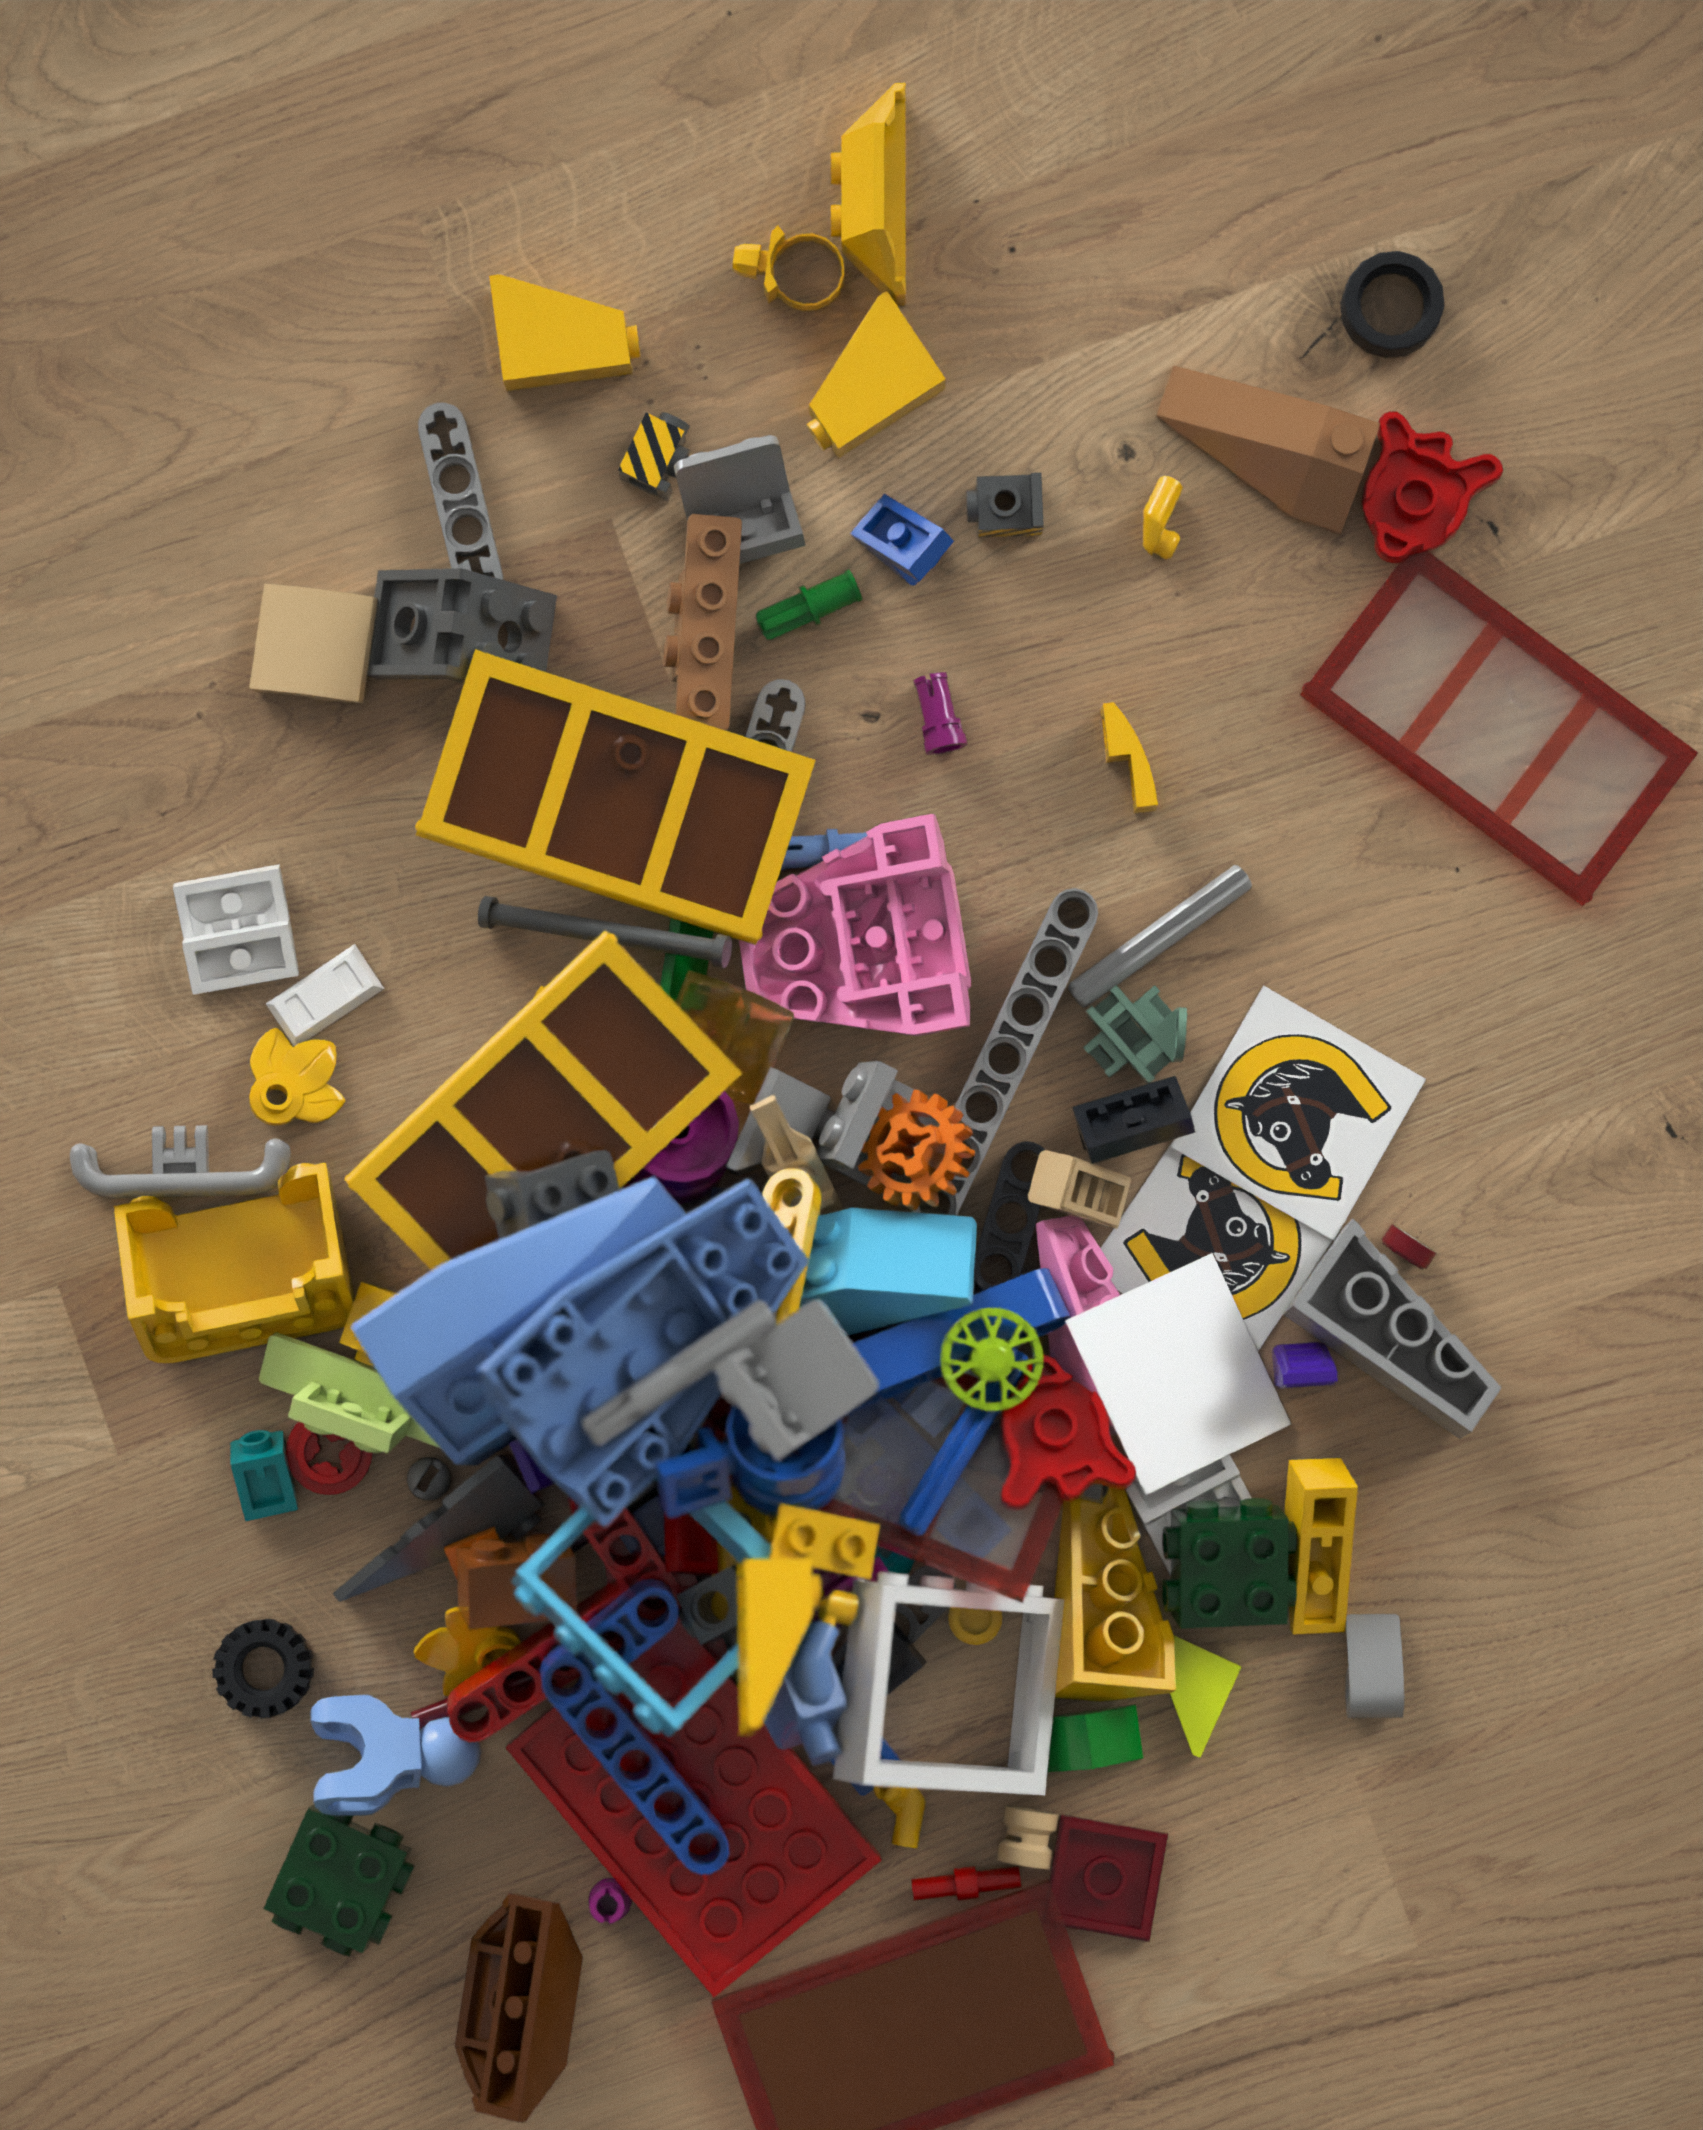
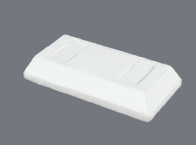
M354 944L267 1002L266 1005L293 1046H296L301 1042L309 1040L385 988Z

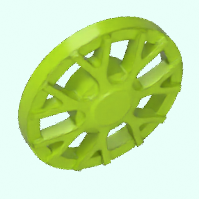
M982 1308L964 1315L949 1329L941 1347L940 1366L948 1388L960 1401L976 1409L999 1411L1019 1404L1034 1390L1042 1373L1043 1350L1038 1335L1024 1318L1006 1309ZM987 1316H997L993 1325H991ZM982 1318L989 1337L976 1342L967 1325L976 1319ZM1002 1318L1010 1320L1017 1325L1008 1342L996 1337ZM962 1329L966 1335V1339L957 1338V1335ZM1021 1330L1025 1333L1027 1337L1021 1339L1019 1338ZM954 1342L972 1347L969 1353V1362L950 1359ZM1030 1342L1033 1359L1015 1361L1012 1348L1016 1345ZM950 1364L958 1365L959 1370L953 1374ZM1033 1364L1031 1372L1026 1369V1365ZM1013 1367L1029 1377L1020 1391L1014 1388L1006 1379ZM971 1368L979 1380L965 1393L955 1379ZM987 1381H999L1001 1401L985 1402V1386ZM976 1390L979 1391V1400L971 1397ZM1007 1390H1010L1014 1396L1007 1399Z

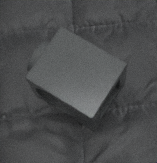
M740 1564L732 1565L676 1595L682 1607L679 1609L681 1623L691 1637H697L700 1645L718 1641L738 1630L736 1568ZM716 1592L723 1594L728 1601L729 1610L724 1620L717 1618L711 1608V1600Z

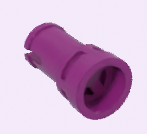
M947 673L930 674L931 680H926L925 675L914 679L913 682L917 689L925 723L922 726L926 754H943L967 746L968 743L966 735L963 733L961 720L955 716L947 682Z
M605 1878L598 1881L592 1887L588 1899L590 1913L599 1923H604L605 1921L611 1924L627 1915L632 1905V1899L614 1878Z

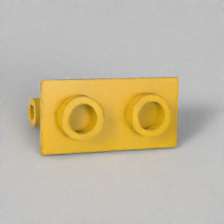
M779 1504L777 1516L773 1521H764L760 1535L771 1545L770 1559H811V1567L871 1579L880 1525Z

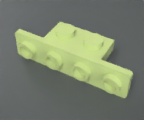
M278 1332L269 1337L259 1381L261 1384L294 1395L288 1418L304 1423V1426L311 1432L322 1435L335 1434L352 1440L356 1447L371 1453H389L405 1436L440 1448L392 1396L375 1367Z

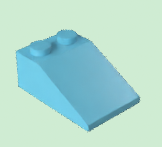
M848 1208L820 1215L817 1219L799 1308L801 1309L814 1300L823 1302L844 1333L851 1335L972 1305L977 1223L973 1217L864 1208Z

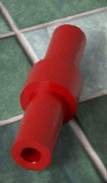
M975 1866L953 1868L954 1874L911 1879L914 1901L957 1896V1901L978 1899L979 1893L1021 1888L1019 1866L976 1871Z

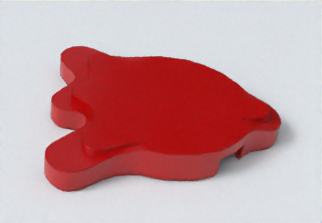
M1389 411L1384 413L1378 421L1380 423L1377 432L1380 441V457L1371 468L1362 491L1361 505L1364 518L1375 538V551L1377 555L1385 562L1400 563L1412 554L1434 550L1451 540L1465 520L1472 498L1500 480L1503 466L1501 461L1491 454H1483L1463 461L1453 460L1450 455L1453 440L1448 433H1417L1402 414Z
M1043 1355L1042 1373L1031 1394L1019 1404L1004 1409L1002 1412L1000 1434L1002 1446L1010 1463V1471L1001 1489L1000 1500L1007 1509L1013 1511L1025 1509L1041 1486L1048 1482L1056 1486L1059 1496L1063 1500L1071 1502L1078 1499L1095 1483L1103 1484L1116 1490H1124L1132 1485L1136 1477V1468L1133 1462L1123 1456L1112 1442L1109 1417L1104 1402H1102L1095 1390L1091 1392L1084 1385L1072 1380L1073 1376L1063 1371L1058 1362L1050 1356ZM1033 1364L1026 1365V1369L1031 1372ZM1025 1374L1017 1387L1018 1391L1023 1388L1029 1379Z

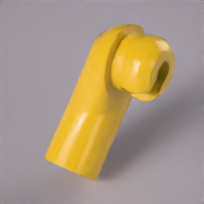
M1162 476L1158 479L1143 510V547L1151 556L1155 553L1163 559L1172 558L1180 541V536L1177 532L1165 529L1183 491L1181 483L1169 476Z
M873 1785L876 1797L882 1799L896 1815L891 1843L903 1847L918 1848L926 1805L923 1794L918 1788Z

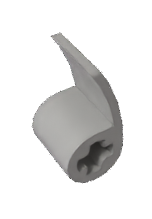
M1348 1614L1345 1627L1348 1657L1345 1680L1347 1718H1403L1404 1675L1399 1616L1397 1614Z

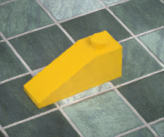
M1341 1458L1289 1460L1285 1515L1288 1517V1521L1294 1522L1297 1535L1295 1554H1288V1574H1293L1296 1582V1604L1293 1607H1289L1290 1630L1293 1635L1345 1632L1358 1486Z
M744 1559L736 1568L740 1736H751L760 1727L813 1615L812 1609H819L821 1581L819 1575H812L811 1559Z

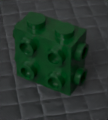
M1249 1498L1241 1500L1240 1506L1219 1507V1504L1214 1501L1197 1500L1188 1502L1186 1509H1171V1526L1163 1527L1162 1531L1164 1558L1171 1559V1579L1163 1580L1162 1601L1165 1612H1171L1180 1629L1288 1624V1607H1293L1296 1604V1582L1294 1575L1288 1574V1554H1295L1297 1535L1294 1522L1288 1521V1517L1278 1505H1273V1502L1268 1499Z
M312 1805L305 1813L263 1909L273 1913L274 1916L271 1922L285 1930L301 1934L303 1929L306 1928L324 1936L321 1944L334 1952L351 1957L353 1950L363 1954L370 1942L380 1945L393 1915L384 1910L392 1892L402 1895L415 1867L414 1864L407 1862L412 1848L401 1844L404 1835L389 1827L374 1823L372 1830H369L351 1822L354 1815H327L320 1812L315 1805Z

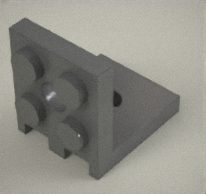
M462 568L378 570L374 595L378 599L367 672L368 677L376 679H449L464 683L475 649L546 672L557 595ZM415 616V624L410 633L411 622ZM502 624L506 627L508 633V642L504 650L498 643V631Z

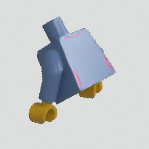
M840 1590L833 1591L820 1603L818 1614L821 1621L808 1624L763 1719L778 1748L788 1749L803 1744L813 1765L826 1763L839 1756L842 1752L833 1727L847 1708V1699L830 1652L839 1634L835 1628V1623L850 1626L853 1623L858 1609L859 1598L855 1594Z

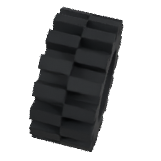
M274 1619L254 1620L234 1628L235 1630L227 1634L221 1641L222 1644L219 1650H216L213 1659L216 1661L212 1673L213 1679L216 1678L218 1684L216 1690L219 1696H223L227 1700V1705L231 1709H237L242 1712V1715L250 1718L253 1716L261 1717L260 1719L271 1718L296 1706L301 1698L307 1694L310 1688V1680L314 1676V1668H312L311 1661L313 1654L311 1649L307 1648L305 1644L306 1639L301 1633L295 1632L291 1625L277 1622ZM255 1648H271L283 1660V1677L272 1689H257L251 1686L244 1677V1660L248 1653Z

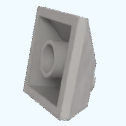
M770 1067L755 1100V1103L774 1095L789 1127L806 1135L812 1142L814 1138L819 1140L825 1124L835 1114L834 1111L827 1109L831 1096L773 1067ZM752 1111L726 1165L728 1171L737 1176L763 1167L761 1159L765 1138Z

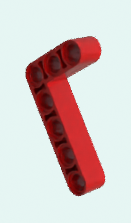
M568 1495V1504L572 1515H574L580 1507ZM628 1505L606 1527L594 1521L583 1532L615 1578V1580L577 1604V1616L585 1624L630 1587L644 1579H661L666 1581L678 1607L679 1601L676 1595L680 1594V1588L674 1573H666L664 1557ZM631 1535L637 1538L638 1545L632 1554L619 1557L610 1552V1545L616 1537ZM644 1598L638 1605L637 1614L643 1619H657L665 1612L667 1603L662 1598L656 1600ZM552 1622L476 1672L451 1691L447 1700L448 1718L453 1733L460 1739L467 1742L485 1740L547 1699L542 1688L540 1667L551 1647L558 1642L553 1633L557 1627ZM612 1630L598 1635L614 1653L621 1648L624 1637L621 1634ZM561 1666L552 1673L550 1681L553 1685L562 1689L581 1676V1673L573 1666ZM514 1671H525L533 1677L530 1685L522 1691L508 1690L503 1683L505 1678ZM477 1701L487 1707L485 1715L475 1722L464 1721L458 1716L460 1708L468 1702Z

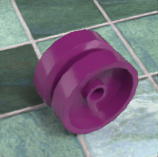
M723 1091L627 1183L632 1186L655 1177L678 1205L699 1200L709 1193L712 1187H717L727 1170L726 1165L738 1139L739 1119L733 1101L728 1094Z

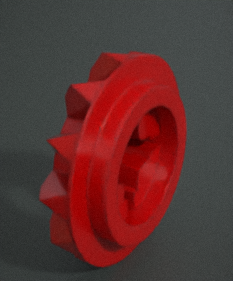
M298 1422L292 1429L287 1441L286 1456L292 1475L306 1489L322 1495L340 1494L353 1489L369 1472L373 1453L359 1449L352 1440L344 1445L345 1449L339 1453L343 1472H340L337 1466L334 1467L330 1461H325L321 1464L317 1462L311 1466L309 1462L315 1459L316 1454L322 1450L319 1436L317 1433L309 1431L302 1422ZM335 1434L322 1435L327 1437L330 1442L344 1441L346 1439Z

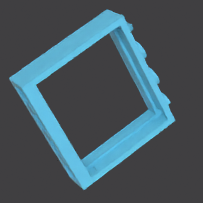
M726 1501L688 1512L740 1564L744 1559H770L771 1545ZM581 1507L516 1572L511 1580L518 1588L514 1595L530 1613L538 1616L542 1612L557 1627L553 1633L568 1651L574 1655H578L582 1651L597 1666L593 1673L604 1687L615 1695L622 1691L637 1706L633 1712L647 1729L655 1734L662 1730L670 1737L738 1667V1643L672 1710L538 1578L595 1521Z

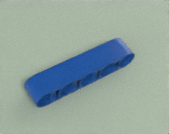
M1037 1269L974 1294L972 1305L912 1319L853 1343V1346L876 1377L879 1387L874 1395L843 1417L943 1377L940 1366V1353L944 1338L953 1324L969 1312L982 1308H1001L1012 1311L1024 1318L1033 1327L1038 1337H1042L1066 1324L1065 1320L1070 1319L1071 1316L1049 1269ZM987 1316L991 1325L994 1324L997 1316ZM982 1318L976 1319L967 1325L976 1342L989 1337ZM1002 1318L996 1337L1008 1342L1017 1325L1010 1320ZM963 1329L959 1332L957 1338L966 1339ZM1021 1330L1019 1338L1021 1339L1027 1337L1025 1333ZM954 1342L950 1359L969 1362V1353L972 1347ZM950 1364L952 1373L959 1370L958 1365Z

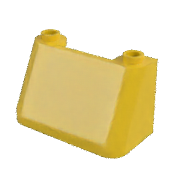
M326 1162L316 1165L302 1163L292 1166L278 1180L279 1194L176 1216L168 1203L160 1201L153 1196H141L133 1199L130 1203L114 1206L128 1320L144 1355L150 1361L165 1364L176 1363L264 1345L268 1343L269 1337L276 1332L292 1338H298L345 1327L355 1296L331 1175Z

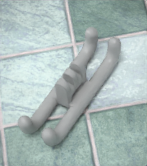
M196 1125L194 1133L195 1147H187L186 1126H174L173 1148H166L165 1127L153 1126V1174L105 1175L98 1166L96 1150L82 1143L76 1144L71 1148L70 1163L73 1175L83 1188L93 1194L108 1198L256 1195L269 1192L278 1185L280 1177L287 1173L289 1169L291 1150L286 1142L274 1138L266 1143L264 1161L256 1170L209 1172V1134L207 1125Z

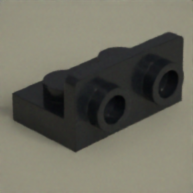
M1176 1076L1073 1107L1080 1140L1092 1164L1195 1133L1193 1119Z

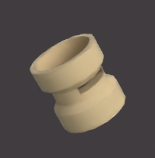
M1005 1805L1003 1823L1007 1827L1006 1838L999 1843L997 1860L1020 1866L1049 1869L1052 1851L1048 1847L1049 1835L1056 1831L1058 1814L1034 1808Z

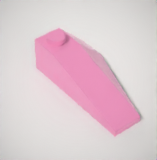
M1066 1216L1043 1220L1036 1224L1040 1268L1049 1269L1071 1318L1120 1296L1111 1281L1113 1267L1082 1219ZM1067 1324L1049 1333L1050 1357H1053L1058 1362L1063 1371L1073 1376L1072 1380L1084 1385L1091 1392L1095 1390L1099 1395ZM1109 1417L1110 1436L1117 1435Z

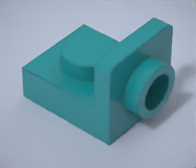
M255 1430L244 1434L238 1440L232 1441L230 1443V1465L245 1522L298 1510V1498L286 1456V1441L283 1431Z

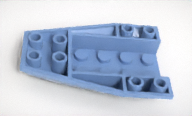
M655 1177L649 1178L441 1264L353 1323V1332L392 1396L456 1465L477 1466L509 1445V1442L518 1439L484 1396L479 1368L559 1291L687 1214Z
M745 1180L559 1291L479 1368L483 1394L542 1471L595 1521L606 1527L657 1477L656 1463L675 1458L685 1449L722 1393L718 1385L720 1378L715 1370H712L601 1446L595 1445L584 1431L581 1424L583 1417L755 1301L762 1300L774 1314L806 1267L809 1259L754 1183Z

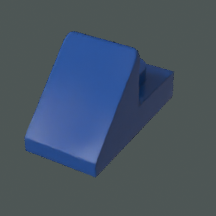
M885 493L850 533L861 545L912 586L923 579L954 542L944 529Z

